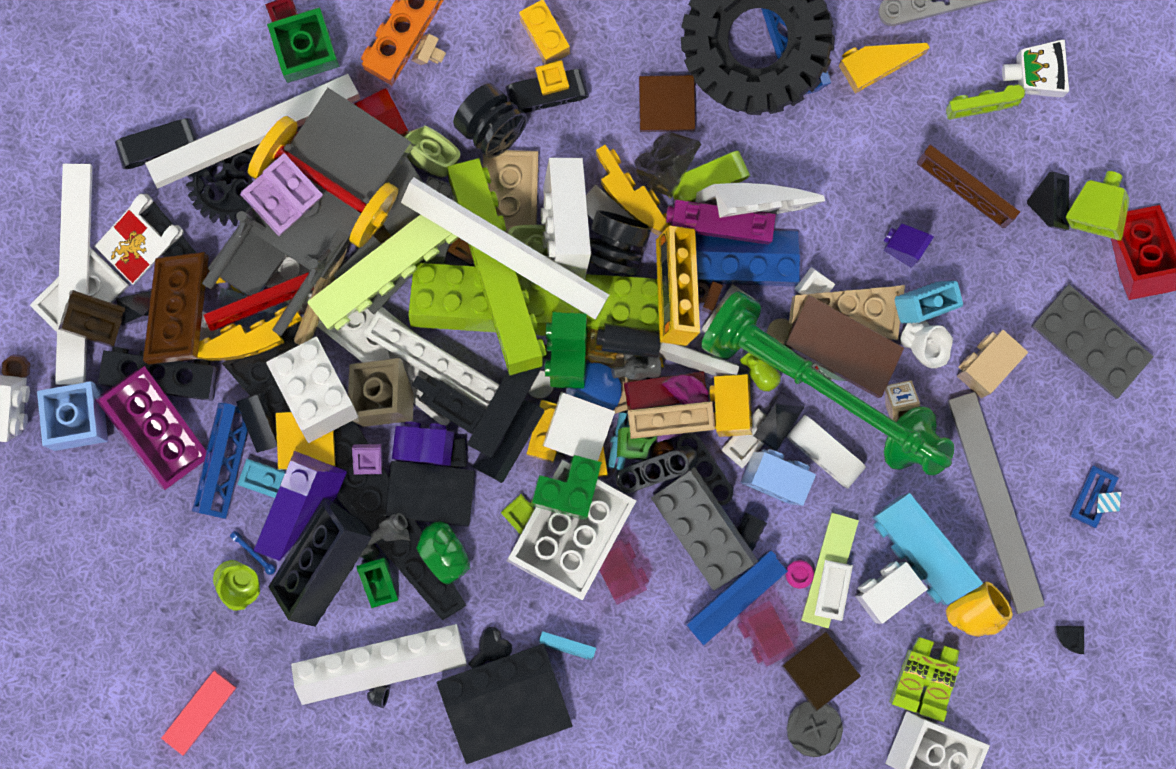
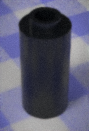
M604 323L603 329L598 328L596 345H601V351L651 358H658L661 343L660 330Z

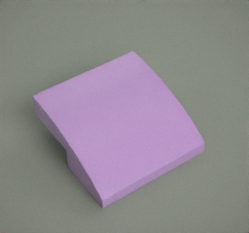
M285 153L268 166L262 175L240 194L278 236L282 235L323 197V194Z

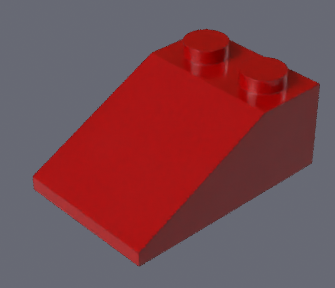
M1156 205L1127 211L1121 241L1111 238L1119 277L1128 300L1176 291V241L1161 206Z

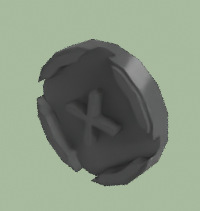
M807 701L795 707L788 717L786 730L790 743L797 751L806 756L820 757L835 750L841 741L843 726L841 718L833 707L825 704L818 711H815Z

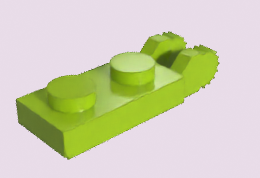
M1015 84V86L1008 85L1002 92L995 93L994 90H987L975 97L968 98V95L954 97L946 108L947 119H958L1008 109L1013 106L1016 107L1024 98L1026 90H1024L1022 85Z

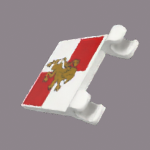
M139 194L129 209L95 245L132 285H135L155 263V258H160L184 233L179 225H171L161 236L140 215L153 203V199L148 194Z

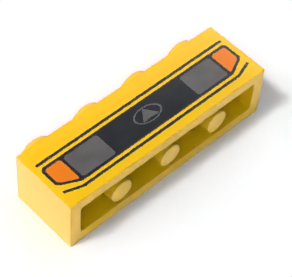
M669 225L656 239L660 342L687 346L700 333L695 229Z

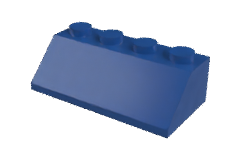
M774 231L772 242L769 245L695 234L698 282L705 284L716 282L727 285L796 287L799 283L800 249L798 231Z

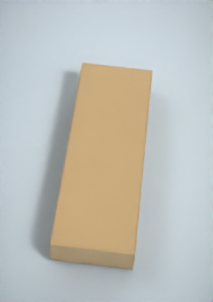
M712 402L627 411L630 439L715 430Z

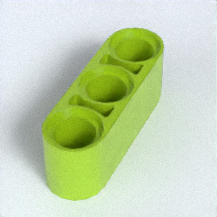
M734 151L670 179L666 184L674 201L696 202L697 192L713 184L740 183L748 179L750 174L740 152Z

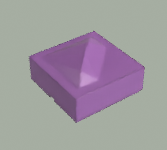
M381 444L353 445V474H382Z

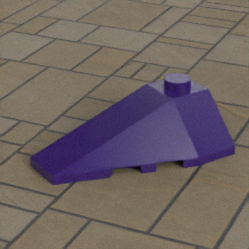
M294 451L253 551L280 561L296 543L322 499L327 498L333 502L337 497L347 471Z

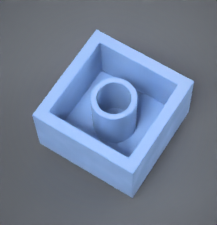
M90 381L37 391L42 446L58 451L108 442L105 412L95 400L103 394L102 387Z
M771 449L753 452L740 483L787 504L803 506L816 474L809 471L810 466L796 460L794 462L790 460L788 462L784 461L785 455Z

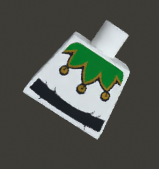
M1065 40L1022 49L1016 55L1017 64H1003L1002 66L1003 81L1018 80L1019 85H1022L1024 90H1026V94L1064 97L1069 92Z

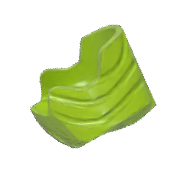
M228 560L220 564L214 571V587L221 601L233 611L244 610L247 605L253 603L259 596L258 576L252 568L236 560Z

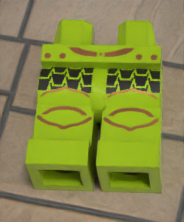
M918 637L912 650H907L906 658L889 703L944 722L951 692L960 667L956 666L959 650L943 645L938 660L929 657L934 642Z

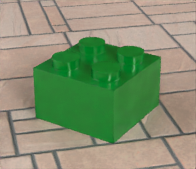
M320 7L267 24L283 77L287 83L340 67Z

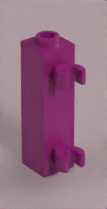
M675 200L673 207L668 206L666 223H671L670 226L695 229V234L769 245L773 239L776 214L753 212L720 218L718 206Z

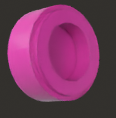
M798 560L790 563L786 568L788 572L785 574V577L792 587L800 589L812 583L814 571L809 563Z

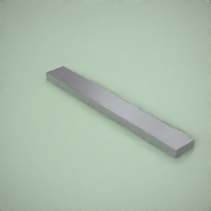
M973 392L948 400L953 421L1016 614L1045 606L976 393Z

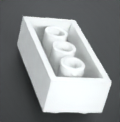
M549 158L543 186L544 208H541V224L546 227V232H543L542 238L543 248H547L548 254L545 257L585 280L591 251L583 158Z

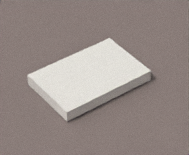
M90 247L88 295L113 303L129 285ZM59 277L30 304L56 332Z

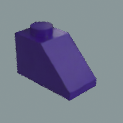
M901 223L897 230L892 227L883 241L887 245L883 251L912 268L920 260L934 236Z

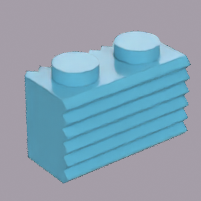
M956 281L931 283L917 290L896 296L894 299L901 323H920L963 306L959 285Z

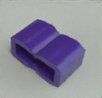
M405 422L404 426H395L392 459L404 462L450 466L454 432L447 431L446 425L430 424L429 429L421 428V423Z

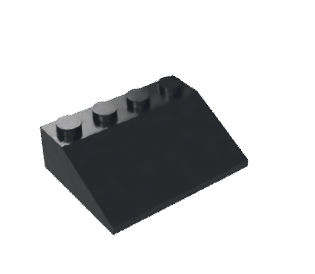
M544 644L436 682L466 765L573 727Z

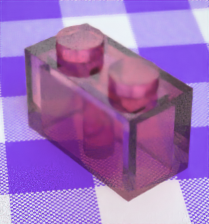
M622 539L613 543L599 569L616 605L646 591L645 584L649 583L642 567L636 569L632 559L636 558V555L630 543L624 544Z
M766 601L738 616L741 622L737 626L743 638L749 637L754 647L750 651L757 664L763 662L764 666L767 667L796 651L770 601Z

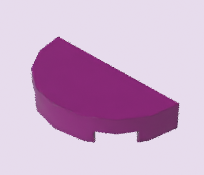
M674 376L662 383L682 405L709 402L708 390L694 376Z

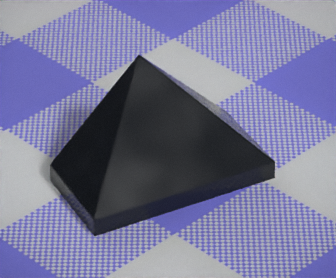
M1049 172L1027 200V204L1048 227L1063 231L1069 230V223L1066 219L1069 212V176L1057 172Z
M151 291L116 298L117 305L125 308L121 318L122 326L148 320Z
M781 392L753 436L774 451H777L801 414L804 406Z

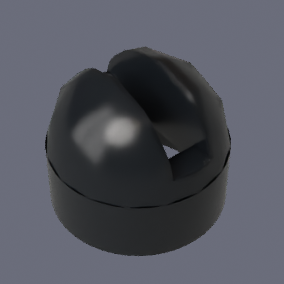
M384 685L369 689L370 692L367 693V699L370 704L384 708L388 701L390 687Z

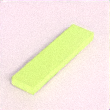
M835 513L830 514L801 621L829 629L830 618L815 616L824 562L828 560L847 564L859 520Z

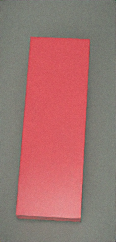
M213 671L161 739L184 756L237 687L218 672Z

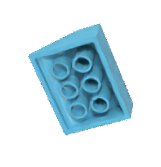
M910 493L898 496L872 517L876 521L873 524L876 531L883 538L889 537L894 544L891 546V549L901 560L906 558L919 579H923L929 587L926 592L936 604L941 602L943 605H948L983 584Z

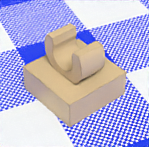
M427 34L422 36L411 61L419 65L427 64L429 60L436 64L442 63L446 52L435 47L438 41L437 37Z

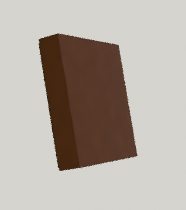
M693 75L639 76L640 132L695 131Z

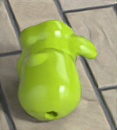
M747 353L740 359L743 365L749 367L750 378L753 379L760 390L764 392L771 391L780 384L781 374L779 370L750 353Z

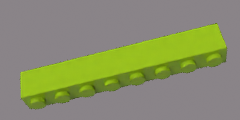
M479 158L447 166L448 181L455 202L505 232L504 218L502 215L498 216L495 209L499 207L495 191L490 192L488 184L491 183L488 168H482ZM468 243L509 375L542 367V356L546 355L543 340H537L535 331L538 330L537 321L534 313H528L527 306L530 305L529 296L526 288L521 290L519 281L522 280V275Z

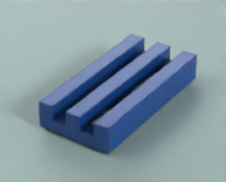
M1091 466L1069 517L1079 520V522L1087 524L1092 528H1097L1103 513H1097L1096 510L1092 520L1088 516L1105 478L1110 481L1104 493H1112L1119 477ZM1098 474L1100 476L1096 482V485L1092 491V494L1088 500V503L1084 509L1083 514L1080 515L1079 511L1083 505V502L1087 496V493L1091 487L1095 475Z

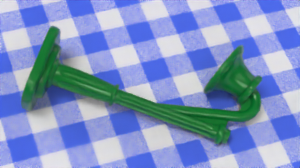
M736 291L725 301L708 327L701 346L708 353L721 359H729L742 348L766 364L795 379L796 384L802 382L808 384L887 435L883 452L885 462L891 469L901 470L916 463L922 466L923 471L927 475L934 476L952 465L955 450L954 443L950 438H940L936 434V415L929 407L919 406L910 409L897 422L893 421L812 368L810 360L805 361L784 344L757 327L756 323L761 313V306L757 301L742 292Z

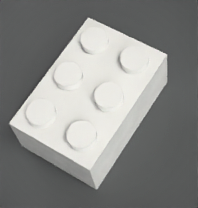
M317 336L266 362L308 443L358 418L356 410Z

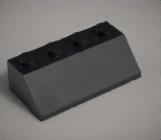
M327 498L322 499L268 586L289 621L316 627L321 617L325 614L331 601L339 592L343 582L353 570L355 563L372 538L360 520Z

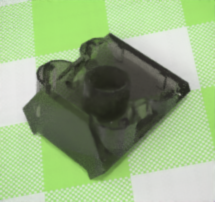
M667 131L654 141L653 149L650 152H645L635 159L637 181L642 186H645L647 190L652 189L671 199L702 144L698 140Z

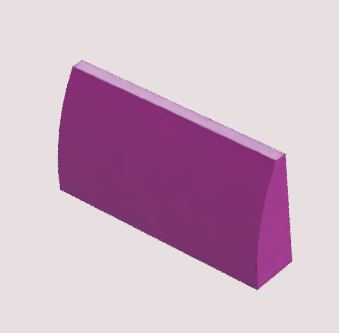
M145 366L95 399L161 489H168L204 462L205 448Z

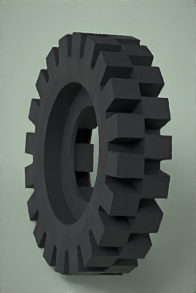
M690 0L688 4L691 7L690 13L684 14L681 26L685 30L684 37H681V50L686 56L684 62L689 73L693 75L695 83L702 91L724 107L738 113L742 111L748 115H761L762 112H769L770 114L784 111L785 106L790 104L795 106L803 101V95L809 90L813 92L821 83L819 80L823 72L827 73L831 63L829 58L830 52L834 51L835 37L832 34L834 25L831 13L828 11L824 0ZM763 8L775 12L782 18L787 28L788 42L783 55L775 63L764 68H749L740 64L733 57L729 49L728 35L733 22L738 16L751 9Z

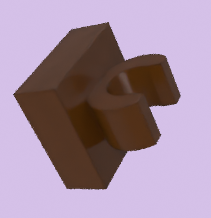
M698 282V288L705 292L702 298H698L699 304L704 303L702 311L712 314L723 285L712 282L709 289L707 284Z

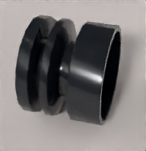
M488 83L475 89L463 101L455 113L453 124L464 137L473 140L474 146L491 159L504 153L516 142L525 129L528 118L527 114L518 109L515 103L508 102L507 96L495 85Z
M597 210L591 229L602 236L601 239L589 238L590 246L595 248H590L591 256L589 261L611 272L636 275L639 266L632 261H641L643 256L632 248L633 246L646 247L652 228L620 214Z

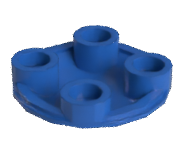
M587 363L584 389L566 388V394L613 411L620 401L622 388L619 378H613L610 367L600 363Z

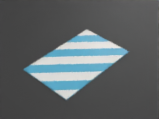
M1121 492L1098 494L1097 513L1119 511Z

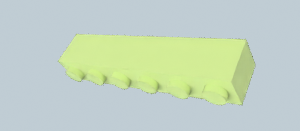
M420 214L307 303L327 329L332 330L336 328L338 331L351 321L348 318L355 311L359 313L365 311L373 304L371 301L373 297L379 293L381 296L387 294L395 287L393 284L395 280L401 276L404 279L409 277L417 270L416 264L423 259L426 262L431 260L440 252L438 247L445 242L451 244L459 237Z

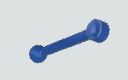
M233 531L230 534V537L235 542L239 543L265 568L266 574L272 575L275 573L276 567L273 564H268L257 552L253 551L254 549L242 539L238 532Z

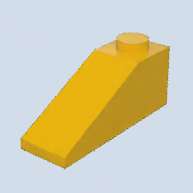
M927 43L865 46L860 50L854 47L842 55L843 59L839 67L856 94L925 55L930 47Z

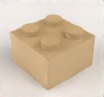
M1001 330L997 334L992 331L977 345L980 351L977 354L973 352L971 355H968L958 366L962 371L957 377L980 398H983L997 388L1028 354V351L1005 330Z

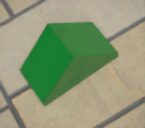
M386 558L357 565V571L371 608L398 601L391 570Z

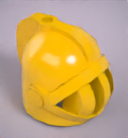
M988 581L950 604L945 610L947 620L952 626L959 628L968 635L976 637L999 633L1008 625L1013 616L1012 609L1006 598Z

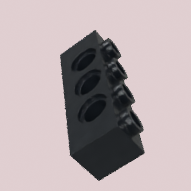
M112 347V351L103 350L98 384L113 387L128 377L125 372L126 366L131 362H135L137 370L145 366L152 377L156 367H164L165 375L161 380H157L156 383L165 395L213 401L218 368L211 366V361L195 359L194 363L174 361L147 364L143 361L144 351H140L139 355L129 354V349ZM191 370L193 374L191 382L182 384L180 381L182 372Z

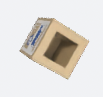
M912 380L887 385L885 389L886 409L890 419L895 422L910 409L920 406Z

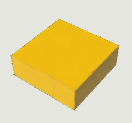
M562 60L535 67L542 96L569 89Z

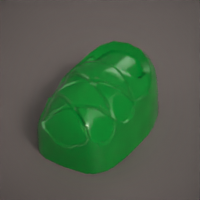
M439 521L430 524L423 530L416 548L429 569L445 584H451L461 578L470 569V560L462 543L450 526Z

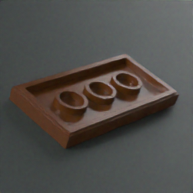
M931 144L916 162L918 166L1001 228H1006L1019 215L1020 211Z
M205 252L155 258L143 356L145 363L156 364L198 359L206 287L202 282L207 276L209 255Z
M810 295L805 297L784 342V345L790 350L877 398L883 396L904 350L900 345Z

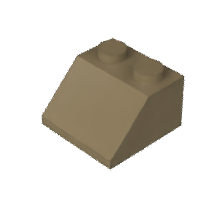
M400 358L349 364L348 397L358 415V418L352 420L353 422L366 427L413 421L414 393Z

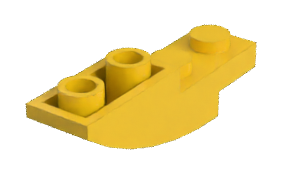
M606 145L598 148L596 156L608 174L601 179V185L607 194L633 219L652 228L651 232L660 236L671 223H666L667 213L662 215L657 205L660 202L653 190L647 191L645 186H642L634 191L633 188L636 184L628 172L624 174L620 169L619 164L621 160L614 149L609 151Z
M287 306L275 312V318L265 322V320H261L250 326L251 331L248 333L242 325L230 324L220 330V336L212 340L208 337L199 341L198 359L210 361L241 359L260 354L285 343L282 337L272 329ZM299 310L287 328L302 321L303 317Z

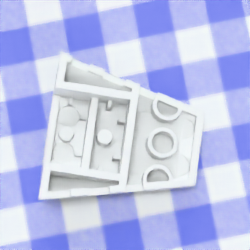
M752 183L713 184L696 194V203L718 206L720 218L753 212L781 214L807 209L825 201L824 195L796 188Z

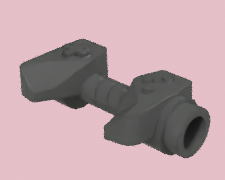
M397 513L383 520L379 524L378 529L369 533L372 538L360 557L369 561H375L380 552L374 543L382 538L385 541L400 539L410 541L409 532L406 529L408 526L406 518L401 513Z

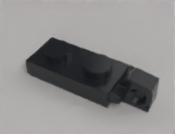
M417 376L412 383L414 388L423 393L420 400L425 402V405L470 434H473L486 409L441 380L438 381L433 378L431 383H428Z

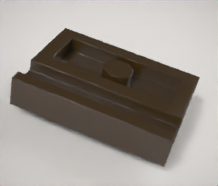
M71 290L58 330L113 347L125 308Z

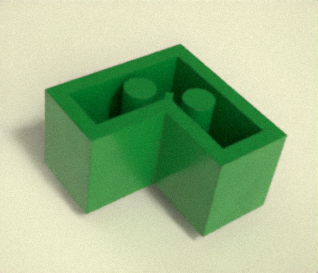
M553 312L552 322L546 323L547 351H551V360L545 361V377H550L551 387L584 389L588 343L587 314Z
M574 455L571 458L566 482L539 475L530 506L582 520L587 519L602 462Z

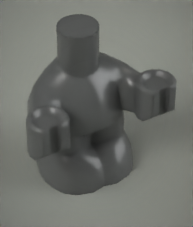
M623 354L624 361L622 366L612 367L611 369L613 378L626 377L631 380H642L647 377L658 378L661 374V362L659 356L658 358Z

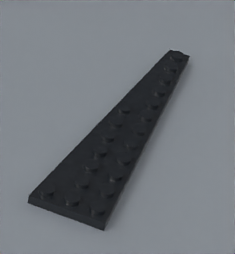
M297 324L287 328L281 337L285 343L257 355L226 360L222 363L250 396L263 392L275 424L276 413L291 412L266 362L299 346L294 342L299 328ZM350 421L334 430L335 464L337 468L347 471L337 498L350 514L360 520L367 531L371 533L378 529L379 524L387 518L385 517L389 476L383 466L382 474H353V445L369 443L357 423ZM407 520L408 526L406 529L409 532L410 541L404 539L385 541L382 538L376 543L441 620H444L467 605L454 583L445 584L441 582L423 561L416 548L422 531L416 521Z

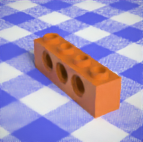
M395 0L389 11L391 14L387 23H381L375 34V37H377L372 47L368 46L361 57L364 70L393 86L444 0H423L424 5L419 9L410 7V3L413 0ZM401 22L410 24L409 30L403 33L396 31V26ZM392 45L396 47L395 53L391 56L383 55L382 50L385 46Z

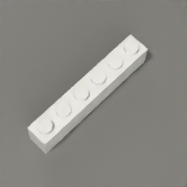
M457 624L292 663L291 666L294 688L301 704L305 705L467 666L461 635Z

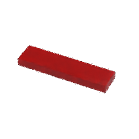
M309 272L204 314L203 316L210 331L293 299Z

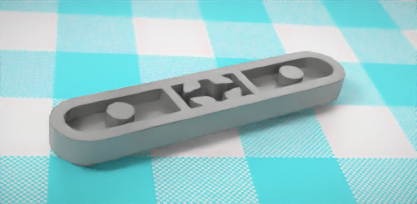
M884 0L878 9V17L885 25L897 26L997 0H949L948 5H945L943 1L931 2V0Z

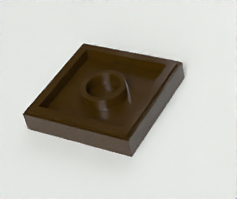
M827 632L781 666L815 711H818L861 677Z

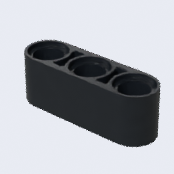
M583 69L565 71L569 89L542 96L537 77L511 83L505 87L508 101L515 103L518 109L524 113L584 100L589 97Z
M185 118L122 137L115 141L122 168L133 169L146 165V162L198 139L192 119Z
M693 433L682 435L676 444V448L680 447L686 439H691L696 443L698 462L694 468L697 470L698 464L702 462L711 465L712 474L709 477H702L711 492L718 485L726 488L728 492L727 498L723 501H718L721 506L726 505L733 497L731 484L701 439ZM679 455L684 464H686L684 457Z
M680 446L646 458L620 470L616 475V484L623 492L631 493L681 476L697 465L698 455L692 447ZM678 455L684 457L685 467L679 464ZM653 463L660 467V475L653 470ZM629 472L635 475L636 483L629 479Z

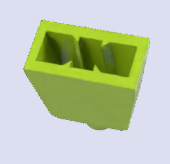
M1107 171L1103 183L1092 180L1087 181L1067 213L1066 219L1070 227L1121 241L1129 206V197L1126 190L1119 187L1123 176L1114 171Z

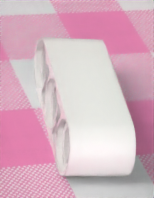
M806 415L799 420L786 436L796 447L847 489L866 468L857 457Z

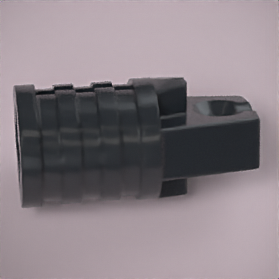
M745 512L737 530L751 551H753L768 523Z

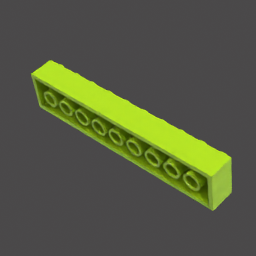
M418 263L415 265L417 270L412 275L409 305L410 327L496 333L476 267ZM586 274L585 281L609 294L596 319L587 315L588 339H596L598 328L603 329L604 323L660 330L657 279ZM524 276L519 281L521 290L526 288L529 296L530 305L527 306L528 313H534L537 321L538 330L535 331L536 335L546 336V323L552 322L553 312L585 314Z

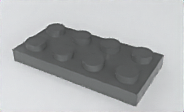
M1069 284L1031 326L1115 399H1118L1154 357Z
M693 468L651 497L713 591L758 562L696 468Z

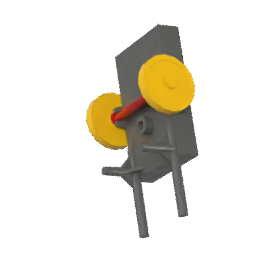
M328 87L296 136L298 124L289 116H283L273 125L256 149L248 168V174L257 179L268 166L285 153L323 194V197L313 205L311 210L307 211L280 236L270 228L251 206L246 212H238L236 217L240 221V226L202 282L209 289L213 288L249 231H252L309 269L310 273L272 329L280 336H282L318 279L321 277L327 280L350 243L358 248L363 247L376 233L378 228L384 224L398 195V188L390 184V182L415 146L412 142Z

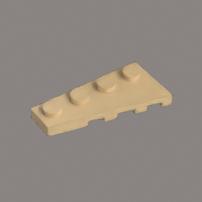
M905 285L792 296L789 324L794 323L805 297L810 295L889 340H898L900 320L894 299L896 296L904 294Z

